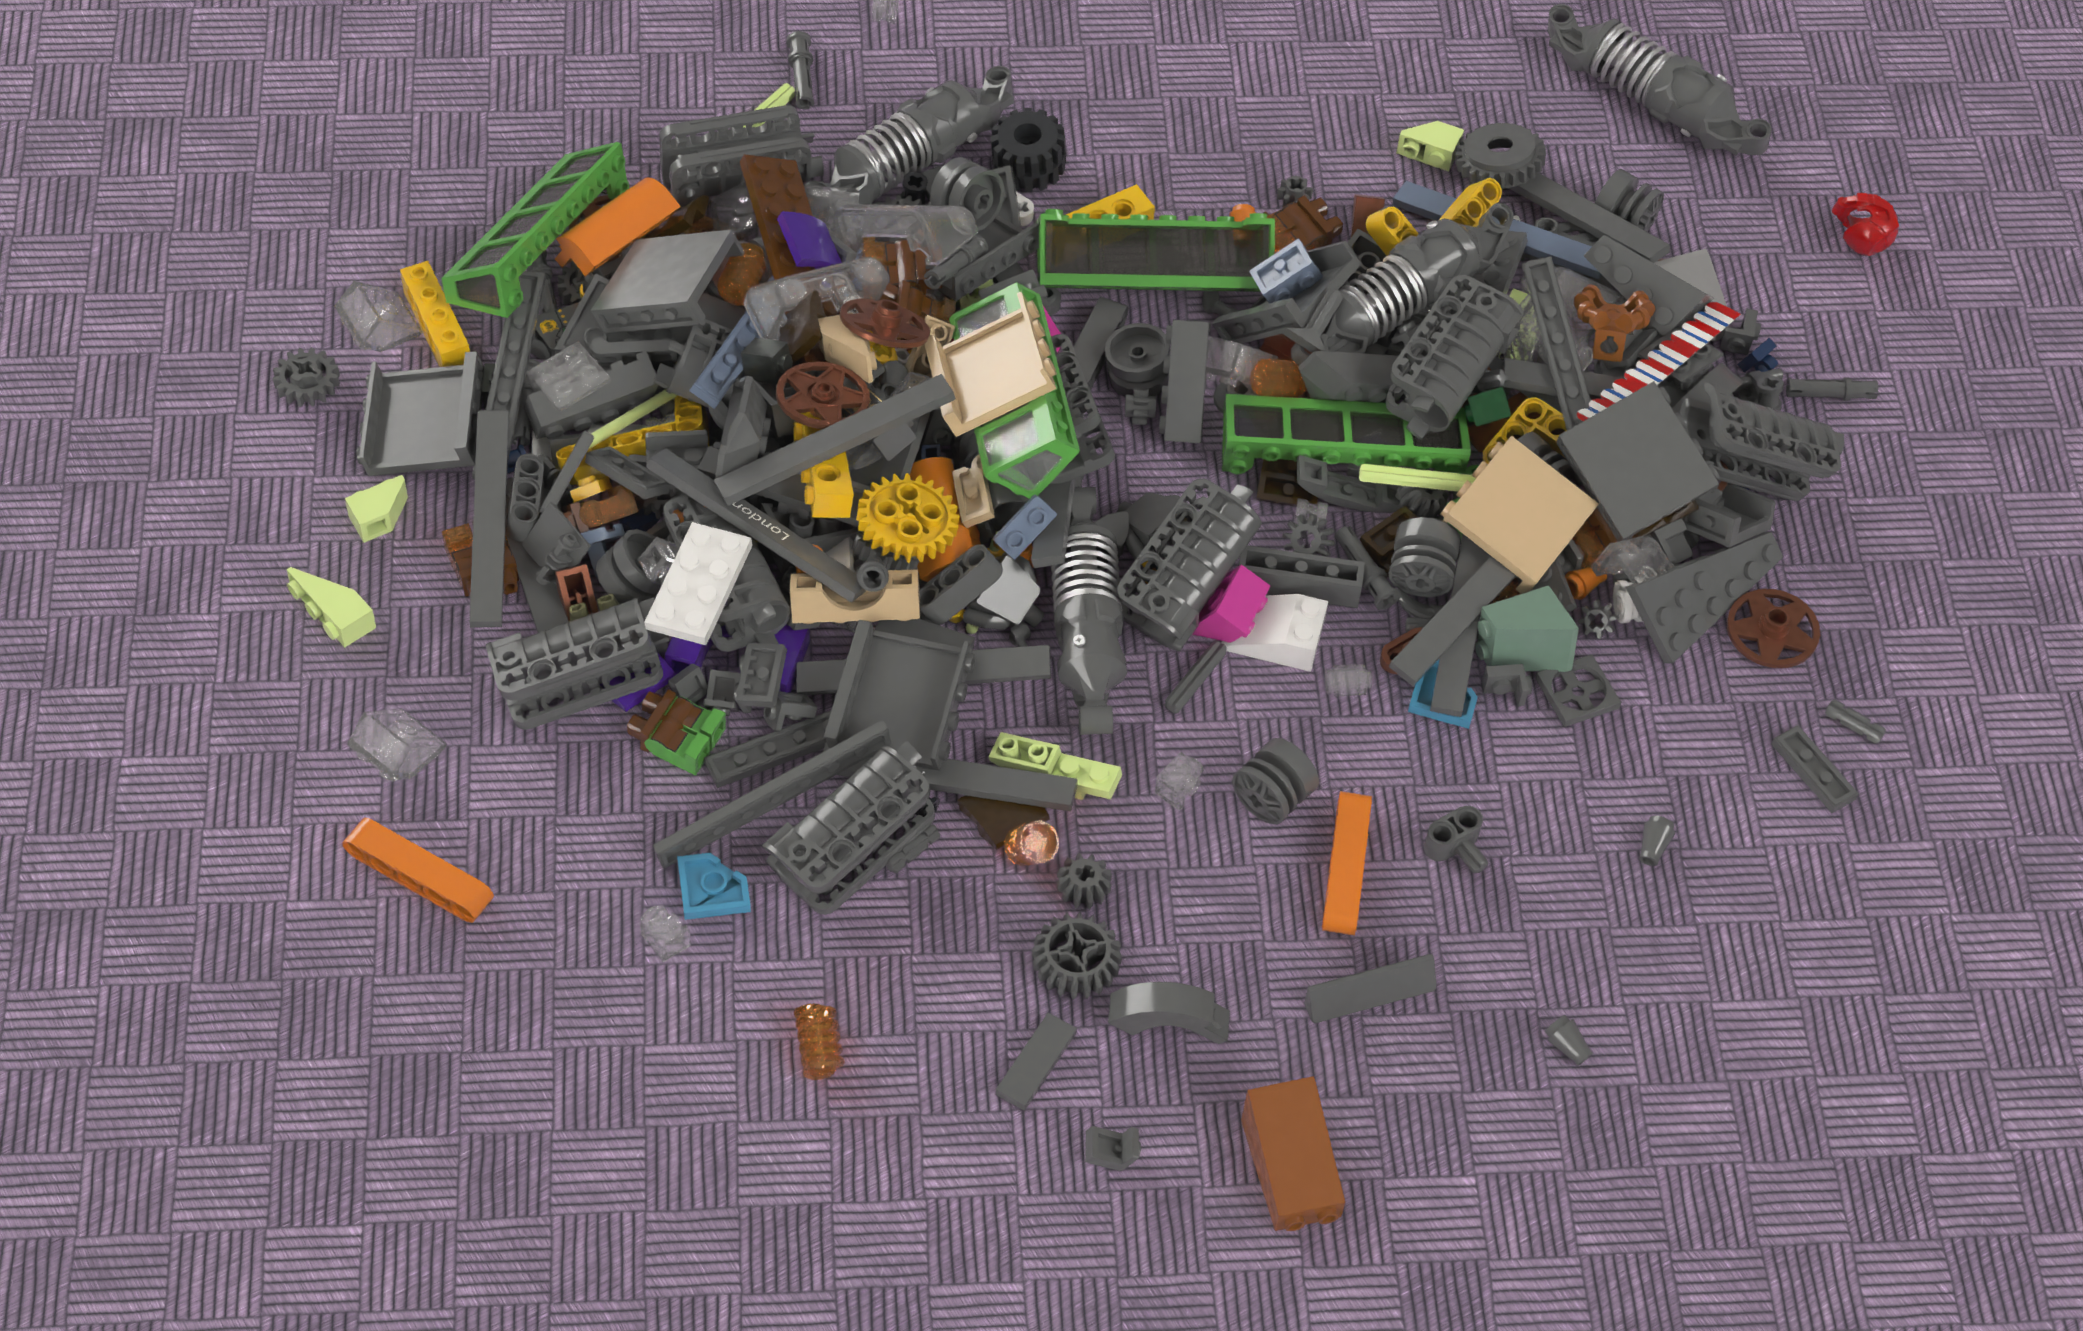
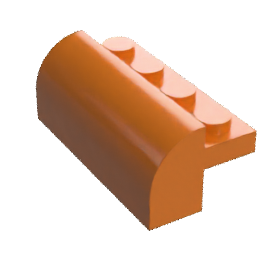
M650 177L643 178L556 238L562 251L556 256L555 260L561 268L573 261L586 277L632 245L636 239L642 238L668 220L681 206L659 181Z
M932 457L913 463L910 478L915 481L921 475L922 483L926 484L928 481L933 480L932 488L937 489L943 486V496L952 495L951 504L958 506L956 514L960 515L952 471H954L952 459ZM960 516L957 535L954 537L951 546L946 545L945 553L936 551L935 559H931L927 554H924L923 562L919 561L917 568L920 579L929 582L968 549L978 544L981 545L977 526L974 525L966 528Z

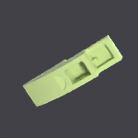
M1000 732L989 754V760L999 767L1077 778L1078 786L1075 798L1083 800L1086 794L1111 800L1122 776L1121 767L1063 754L1059 745Z

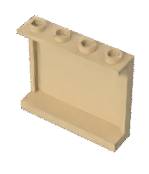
M1022 292L1017 293L1021 305L1020 309L944 346L940 344L934 334L929 336L928 341L924 344L932 377L942 374L954 392L956 400L941 406L940 409L942 417L956 437L1056 389L1053 376L1057 375L1051 359L1047 358L1051 355L1046 341L1042 338L1046 336L1040 321L1036 319L1040 317L1039 311L1033 300L1028 302Z
M1511 436L1504 445L1500 442L1496 444L1488 455L1492 459L1489 464L1483 461L1472 474L1476 480L1473 483L1467 480L1456 494L1460 498L1458 502L1455 503L1451 500L1440 515L1444 517L1443 522H1449L1518 576L1522 582L1516 590L1523 594L1532 590L1599 503Z

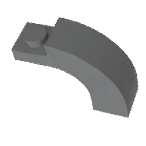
M1146 982L1130 985L1111 993L1108 1023L1131 1035L1153 1027L1176 1026L1191 1030L1217 1044L1228 1041L1230 1010L1214 1003L1215 994L1208 990L1175 982Z

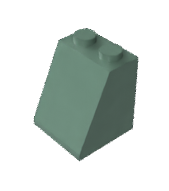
M1548 585L1483 606L1481 608L1480 621H1478L1479 632L1478 640L1475 643V650L1479 659L1484 660L1487 666L1523 664L1525 671H1543L1547 669L1568 672L1573 668L1579 627Z

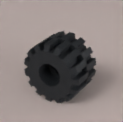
M1024 108V112H1018L1016 109L1010 111L1009 117L1003 115L998 119V125L993 126L991 136L993 169L1010 165L1013 169L1016 191L1019 188H1024L1025 192H1033L1034 188H1039L1042 191L1047 189L1048 183L1054 185L1059 181V175H1063L1065 171L1066 149L1064 128L1062 124H1058V118L1054 115L1047 116V111L1041 109L1038 112H1033L1032 108Z

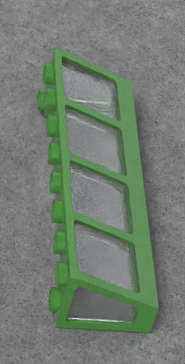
M1016 282L953 314L949 320L950 324L955 326L953 332L955 341L1020 309L1021 305L1017 295L1019 292L1023 293L1028 302L1033 300L1039 311L1040 317L1036 319L1040 321L1046 336L1042 338L1046 341L1051 355L1047 358L1051 359L1057 375L1053 376L1056 389L974 428L984 476L990 482L999 483L1009 488L1016 495H1023L1030 499L1035 494L1039 495L1080 452L1041 296Z

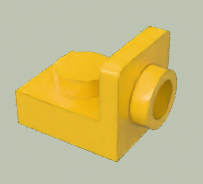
M585 464L577 468L574 477L578 488L571 490L570 494L575 503L612 488L608 476Z

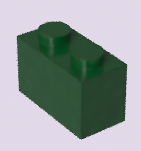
M1503 387L1468 397L1469 404L1464 405L1468 421L1470 423L1475 421L1476 427L1512 416Z

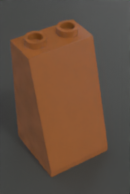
M1314 1076L1248 1089L1241 1123L1274 1230L1296 1231L1303 1228L1306 1224L1316 1222L1329 1224L1342 1217L1345 1198Z

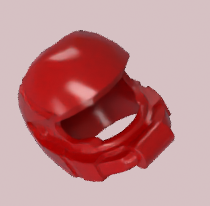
M1857 193L1846 198L1840 197L1832 208V213L1837 216L1843 226L1848 228L1843 234V239L1857 254L1872 256L1882 252L1894 243L1898 235V217L1893 206L1876 194ZM1856 209L1857 211H1868L1871 217L1856 218L1851 216L1850 212Z

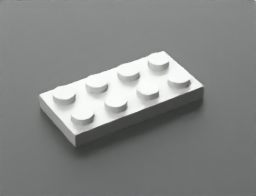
M692 522L645 619V628L657 633L707 645L753 545L752 538Z

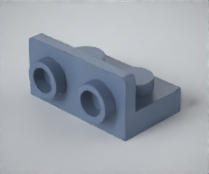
M1299 238L1249 271L1262 295L1269 303L1293 298L1323 277Z
M1035 494L993 537V540L1015 560L1058 514L1046 501Z

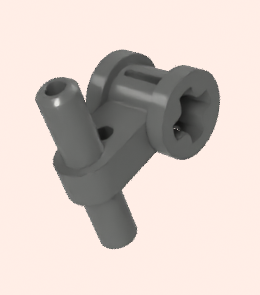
M1777 368L1765 372L1760 370L1748 372L1745 377L1740 378L1744 383L1737 390L1748 388L1757 397L1755 400L1756 404L1781 411L1782 402L1779 396L1784 386L1782 380L1783 371Z

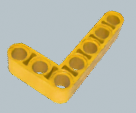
M1492 178L1469 185L1439 220L1445 218L1462 225L1477 227L1480 218L1487 210L1499 202L1502 195L1501 186ZM1388 207L1372 213L1366 220L1368 233L1386 256L1395 248V245L1411 235L1417 236L1419 234L1404 214L1396 207Z
M676 396L674 422L612 435L588 449L587 452L612 447L627 457L630 455L646 456V433L707 430L709 447V419L705 406L696 402H689L688 399L681 396ZM576 444L563 447L557 451L556 457L560 470L563 468ZM586 454L582 459L579 467L587 464L585 463ZM574 475L569 482L571 485H577Z
M1531 397L1526 399L1483 451V461L1489 464L1492 459L1488 455L1498 442L1504 445L1512 435L1523 436L1529 432L1537 433L1550 444L1551 449L1565 457L1557 445L1559 435L1551 434V431L1556 428H1561L1566 432L1562 413L1539 398ZM1532 412L1541 414L1536 419L1527 418V415Z

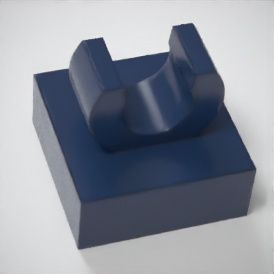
M1769 337L1737 365L1744 373L1753 366L1755 371L1760 370L1761 372L1774 369L1778 365V361L1769 353L1777 347L1776 344Z

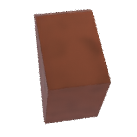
M1354 195L1351 237L1357 229L1370 235L1366 228V220L1369 215L1384 208L1385 199L1383 197Z
M586 563L555 571L557 591L568 622L570 621L569 607L575 604L585 603L589 614L599 612Z

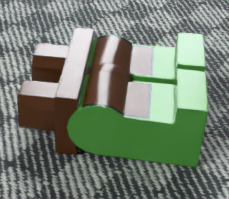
M669 689L664 696L649 691L643 699L642 711L651 714V716L647 720L635 714L627 724V733L640 740L641 750L647 753L651 752L655 756L696 776L704 764V757L710 755V751L713 750L726 730V713L716 708L709 711L695 705L685 697L677 696L675 692Z

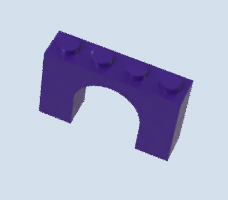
M786 624L774 636L778 644H784L787 649L779 691L791 693L797 678V662H803L810 644V628L793 630ZM725 625L722 626V637H732L727 633ZM672 637L665 653V661L676 674L692 663L701 669L705 657L714 643L711 637L707 645Z

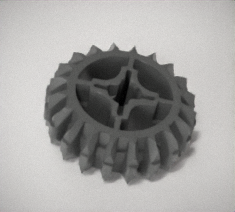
M1066 912L1063 916V921L1054 917L1051 920V926L1044 924L1041 928V934H1037L1035 937L1032 957L1034 959L1033 968L1035 971H1038L1039 982L1047 981L1046 987L1048 991L1058 987L1060 997L1067 991L1071 992V997L1074 1000L1077 997V993H1082L1088 999L1091 990L1100 995L1103 985L1110 987L1113 977H1116L1119 973L1122 955L1120 952L1121 944L1118 940H1115L1116 934L1114 930L1106 931L1107 924L1105 921L1096 924L1094 915L1085 920L1081 912L1077 914L1075 919H1071L1070 915ZM1067 940V943L1065 945L1058 947L1055 951H1052V949L1056 945ZM1102 960L1097 967L1087 971V967L1096 964V961Z

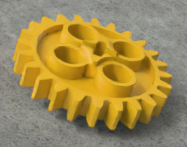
M909 473L905 474L904 480H900L896 474H893L891 482L885 477H881L880 485L872 482L870 490L863 491L862 499H859L856 520L859 521L858 531H864V541L872 540V549L880 546L883 548L882 556L892 552L894 553L893 558L895 561L899 559L900 555H903L907 563H910L912 556H916L920 562H923L924 554H927L931 559H935L936 551L945 553L946 545H952L959 526L960 515L956 514L958 506L951 504L952 495L943 496V486L937 489L932 488L933 480L924 484L922 483L921 475L913 481Z

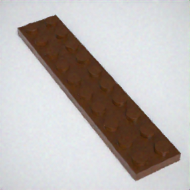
M744 154L739 161L785 316L813 290L819 292L825 317L840 315L841 306L831 274H817L815 267H797L777 220L782 211L813 216L797 162L795 160ZM819 342L798 360L799 364L828 362L824 358Z

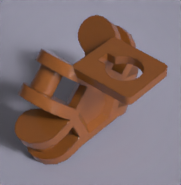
M1592 284L1587 285L1582 292H1579L1574 297L1577 317L1582 322L1589 323L1596 330L1592 353L1593 359L1621 362L1627 334L1632 333L1635 329L1646 328L1655 312V306L1652 301L1649 300L1644 291L1640 290L1634 292L1622 305L1609 304L1604 301L1599 288ZM1607 336L1614 337L1613 341L1618 346L1615 352L1606 353L1601 350L1600 345L1603 341L1607 340Z

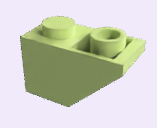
M1440 121L1402 130L1396 153L1449 172L1455 160L1456 146L1460 145L1459 140L1463 138L1464 130Z
M403 475L387 479L376 486L358 491L345 498L348 516L364 543L393 531L408 499L405 479Z

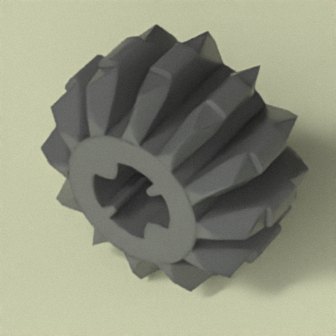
M1400 485L1397 487L1398 490L1395 495L1400 500L1398 507L1402 508L1405 505L1418 518L1433 519L1443 511L1449 494L1444 490Z
M1310 513L1308 519L1303 514L1298 515V524L1293 521L1288 522L1287 525L1293 532L1283 533V538L1291 539V543L1283 546L1284 550L1294 549L1293 552L1330 556V552L1325 546H1334L1335 541L1327 540V536L1334 533L1333 528L1323 529L1327 524V519L1322 518L1317 522L1316 514ZM1307 534H1313L1315 538L1311 541V547L1310 544H1304L1303 539L1307 538Z
M1080 853L1076 855V860L1067 857L1064 861V867L1058 869L1057 890L1063 893L1064 903L1074 900L1075 909L1083 903L1090 910L1093 906V901L1102 905L1105 895H1109L1111 892V870L1106 869L1104 860L1095 862L1093 853L1088 859H1084Z

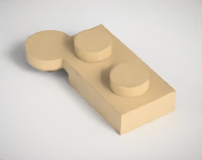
M979 454L973 459L970 469L962 467L952 471L961 521L966 528L995 518L988 479L984 476Z

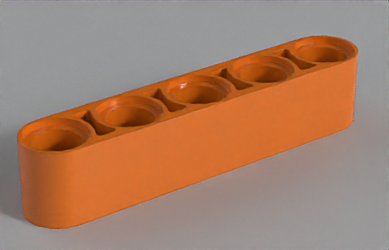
M1343 791L1339 793L1322 922L1323 931L1355 936L1372 796Z
M362 818L342 842L344 849L355 859L466 922L473 923L494 898L492 890L482 881L370 818Z

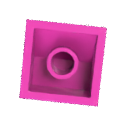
M1242 564L1225 576L1199 613V624L1193 635L1229 643L1241 636L1247 637L1255 626L1253 621L1255 615L1264 608L1268 601L1265 596L1270 585Z

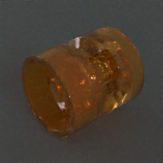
M1044 821L1020 824L1013 827L1006 835L1004 842L1005 852L1013 863L1020 866L1045 863L1053 859L1058 852L1059 836L1055 828Z

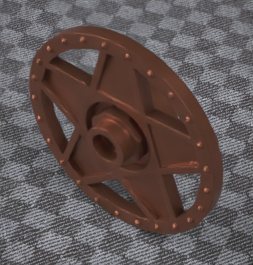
M854 299L844 303L841 307L840 319L850 331L868 341L894 348H915L924 345L928 341L930 328L927 323L917 314L901 307L894 301ZM853 308H856V310L859 312L855 314H847V312ZM911 321L914 322L920 329L910 325L909 323ZM897 337H900V338H904V339H908V340H896V339H897Z
M807 362L790 368L780 377L776 389V398L784 413L796 422L808 427L824 429L843 420L841 409L859 408L850 416L867 409L870 402V392L863 379L846 367L829 362ZM812 370L825 371L819 377L804 373ZM844 376L852 381L860 391L844 387ZM788 382L797 393L785 399L783 390ZM810 412L811 415L821 420L809 418L801 413Z
M1758 589L1742 595L1734 602L1727 617V632L1735 648L1749 660L1766 667L1788 668L1799 665L1811 657L1820 640V625L1812 609L1795 595L1777 589ZM1766 597L1778 598L1790 604L1777 607ZM1747 602L1751 617L1734 621L1737 611ZM1804 616L1807 617L1812 628V638L1797 627ZM1740 638L1757 641L1759 655L1746 647ZM1783 648L1801 652V654L1794 658L1778 660Z

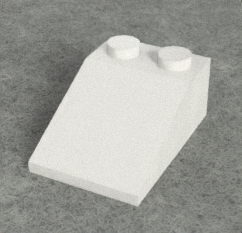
M1301 594L1266 595L1265 597L1268 601L1264 608L1255 615L1253 619L1255 626L1250 634L1245 638L1241 636L1231 643L1221 642V644L1227 647L1226 651L1311 672L1325 621L1328 601Z

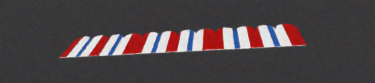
M1718 302L1708 303L1705 306L1707 312H1697L1694 315L1695 321H1687L1682 325L1684 331L1678 330L1671 334L1672 340H1665L1659 344L1660 350L1650 351L1648 359H1643L1636 363L1637 369L1627 370L1624 373L1625 379H1617L1613 382L1612 386L1614 389L1603 390L1601 392L1602 399H1593L1589 402L1590 409L1584 408L1577 412L1578 419L1581 421L1587 420L1653 381L1658 385L1741 314Z

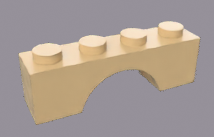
M918 569L888 570L889 580L883 589L876 592L866 591L853 602H849L807 573L791 574L790 601L792 623L813 624L816 622L845 623L858 620L876 622L879 620L908 621L910 619H920Z

